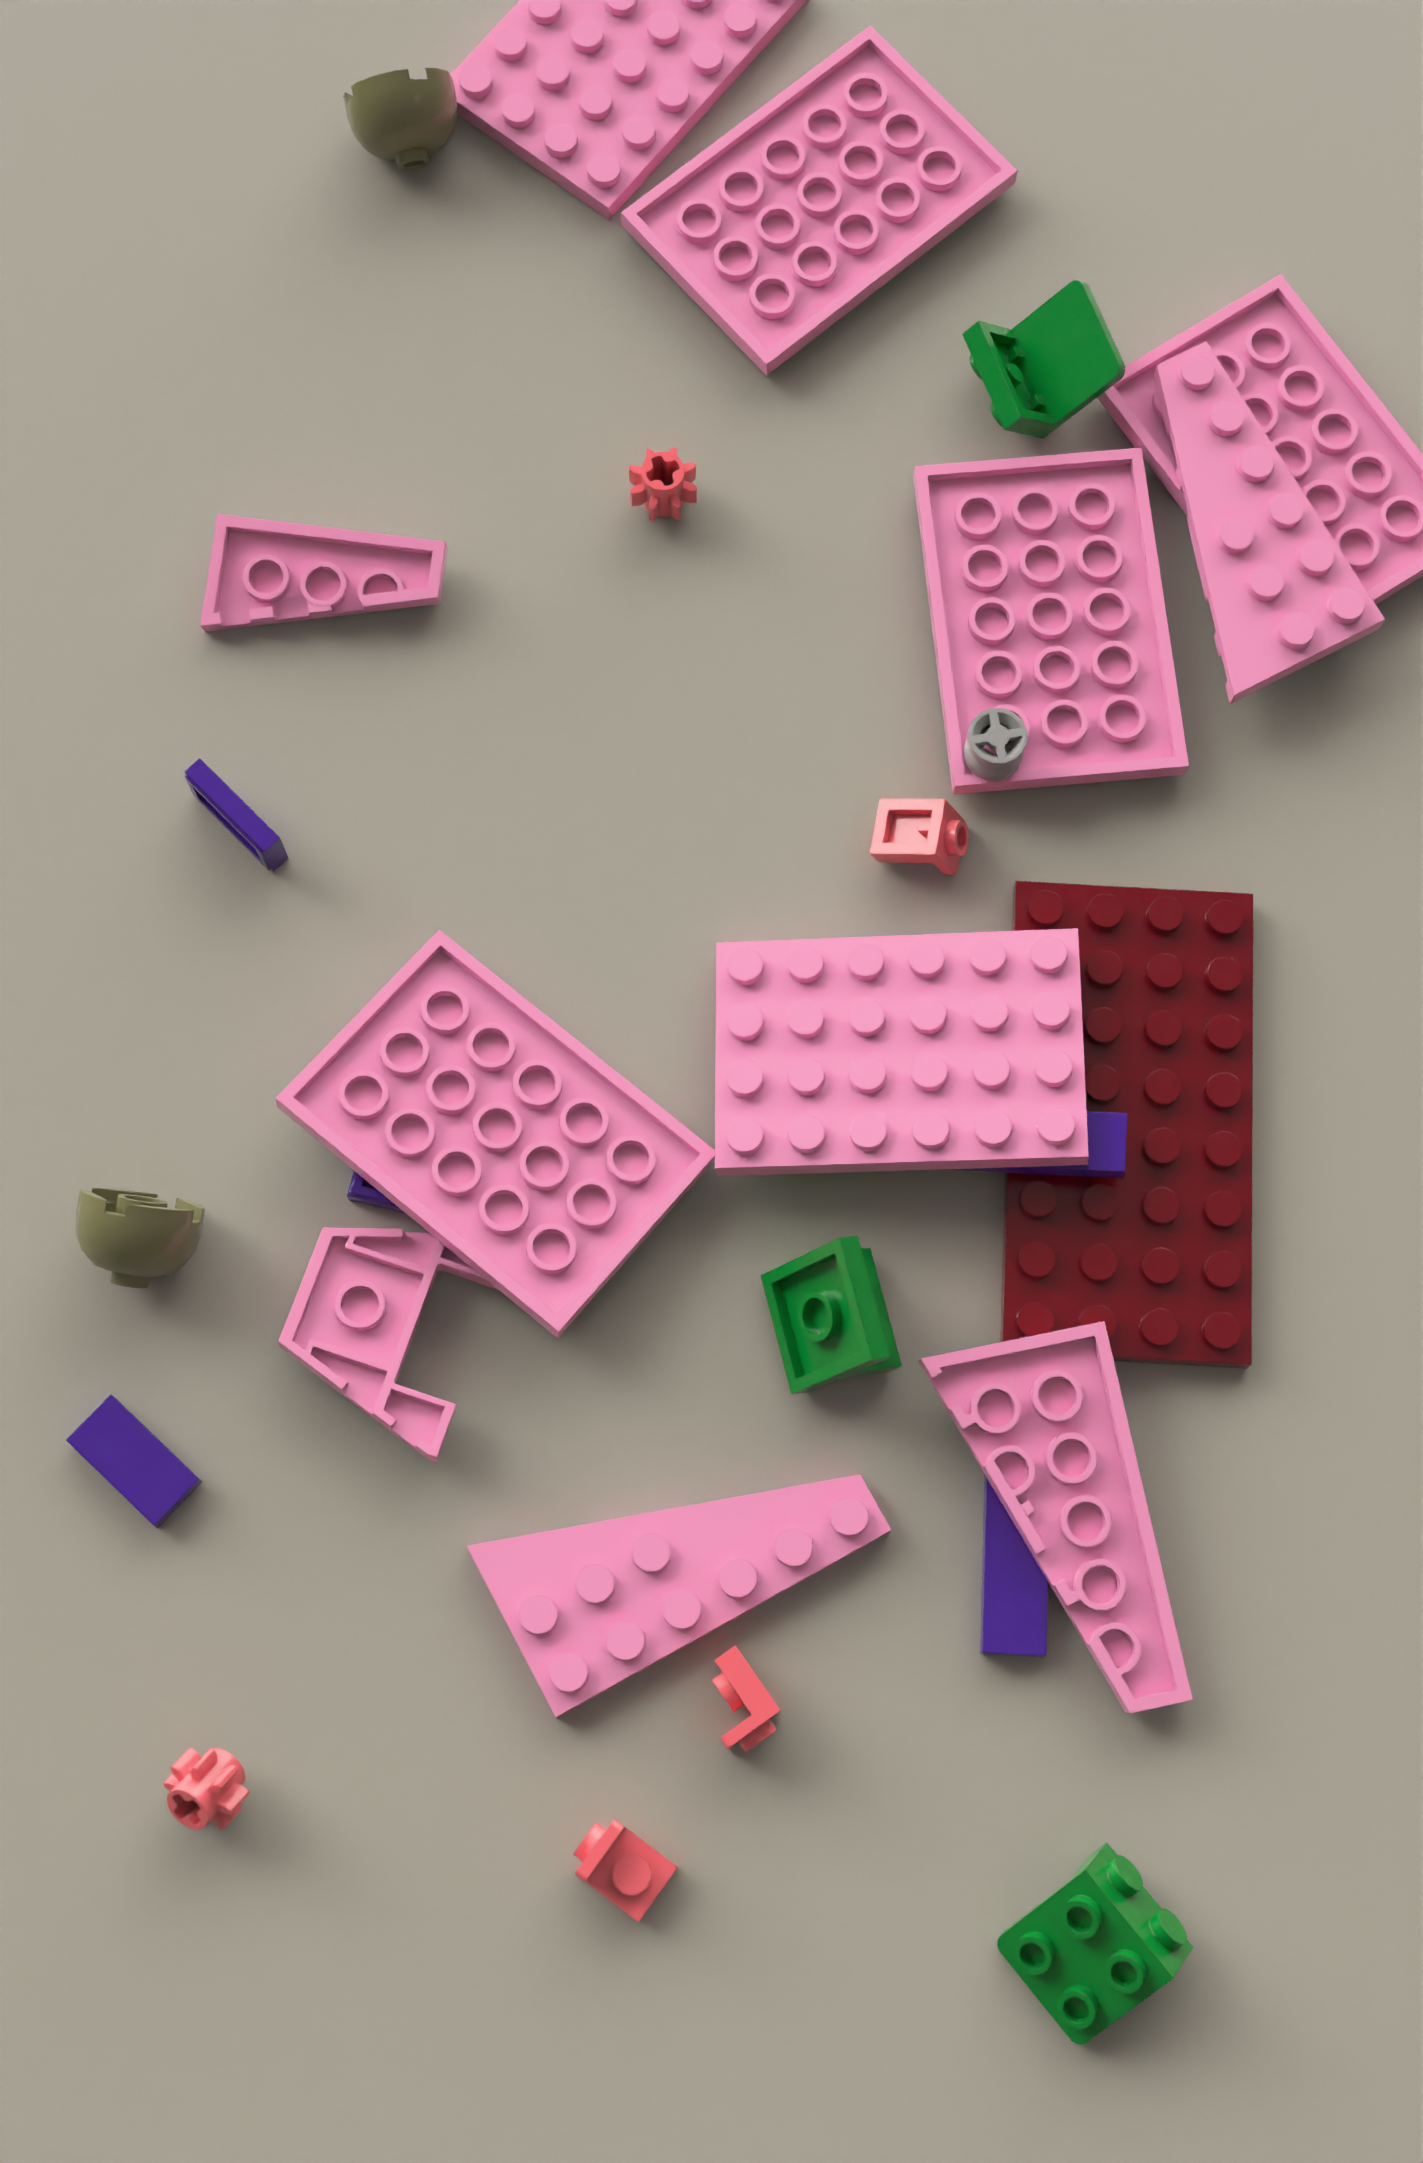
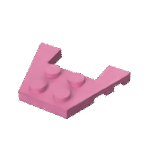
M323 1227L280 1335L279 1346L426 1459L437 1462L456 1411V1404L396 1384L438 1271H443L494 1289L497 1288L430 1233L403 1232V1229Z

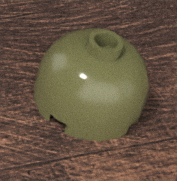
M425 68L427 79H410L408 69L394 70L371 76L351 86L353 96L345 92L343 98L352 132L363 148L379 159L396 160L397 168L413 169L427 165L430 162L429 154L441 149L453 134L458 117L453 77L446 70Z
M92 1188V1192L80 1189L76 1211V1235L81 1250L95 1266L112 1272L110 1280L112 1284L131 1288H148L149 1277L168 1276L185 1266L194 1254L202 1232L205 1208L200 1204L179 1198L176 1199L175 1209L167 1208V1201L157 1199L158 1194L114 1188Z

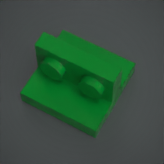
M858 1236L839 1237L760 1275L791 1394L811 1392L841 1378L883 1374L902 1367L871 1249L861 1248Z

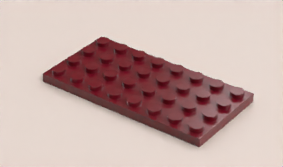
M1015 881L1013 887L1012 931L1078 928L1087 1111L1127 1113L1125 1178L1005 1173L1000 1342L1105 1321L1114 1361L1247 1369L1252 1365L1253 894Z

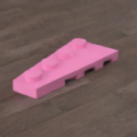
M217 514L200 626L205 632L440 604L448 547L446 541Z

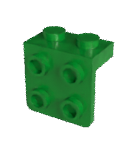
M1073 280L1012 329L977 321L962 334L971 353L969 356L970 365L975 374L983 381L992 401L990 404L991 413L1004 430L1044 439L1120 381L1125 374V364L1091 289L1087 283L1079 280Z
M1107 1842L1088 1856L1068 1882L1008 1927L997 1940V1947L1000 1953L1069 2039L1076 2044H1086L1174 1979L1193 1949V1946L1187 1940L1185 1929L1178 1918L1172 1912L1162 1909L1143 1887L1141 1875L1136 1867L1127 1858L1117 1855Z

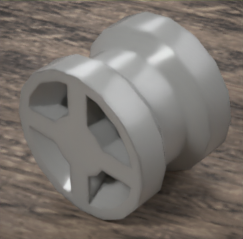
M1004 708L988 709L973 719L964 746V759L968 768L977 777L987 781H1000L1010 777L1018 770L1027 745V729L1023 720L1014 712ZM988 745L991 749L995 750L996 755L989 752L986 748L983 749V747Z

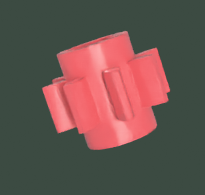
M672 447L669 452L659 451L655 453L650 448L646 449V459L642 467L637 465H630L629 482L634 485L630 490L631 505L639 506L643 504L649 512V519L652 522L657 517L669 516L679 520L680 509L684 502H697V486L692 483L696 479L695 463L691 462L683 465L681 459L677 456V448Z
M189 1748L170 1768L172 1775L163 1783L164 1787L170 1791L167 1795V1805L172 1815L184 1826L195 1830L203 1829L211 1820L221 1830L225 1829L242 1809L240 1804L249 1795V1790L242 1786L245 1782V1771L242 1765L232 1754L219 1748H210L202 1758L194 1749Z

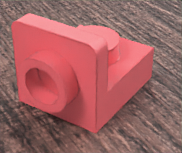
M880 799L870 854L878 862L933 863L944 875H956L960 856H963L968 848V827L965 820L946 799Z
M735 1645L714 1660L722 1673L712 1679V1681L733 1712L744 1705L751 1715L720 1738L727 1749H730L739 1742L746 1753L777 1731L770 1719L780 1713L781 1710Z
M616 1819L611 1822L607 1829L596 1822L573 1853L575 1857L582 1861L575 1875L594 1887L637 1922L641 1920L678 1868Z

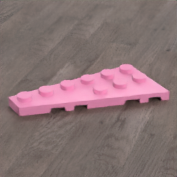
M1205 341L1157 364L1153 378L1167 438H1171L1177 463L1175 471L1180 491L1184 493L1187 505L1188 528L1205 601H1208L1210 604L1216 630L1214 640L1218 656H1222L1227 677L1225 687L1229 704H1232L1379 630L1385 618L1208 343Z
M1105 1321L918 1360L1125 1713L1131 1714L1193 1700Z
M861 1474L474 1544L467 1546L551 1710L555 1717L558 1718L891 1532V1528Z

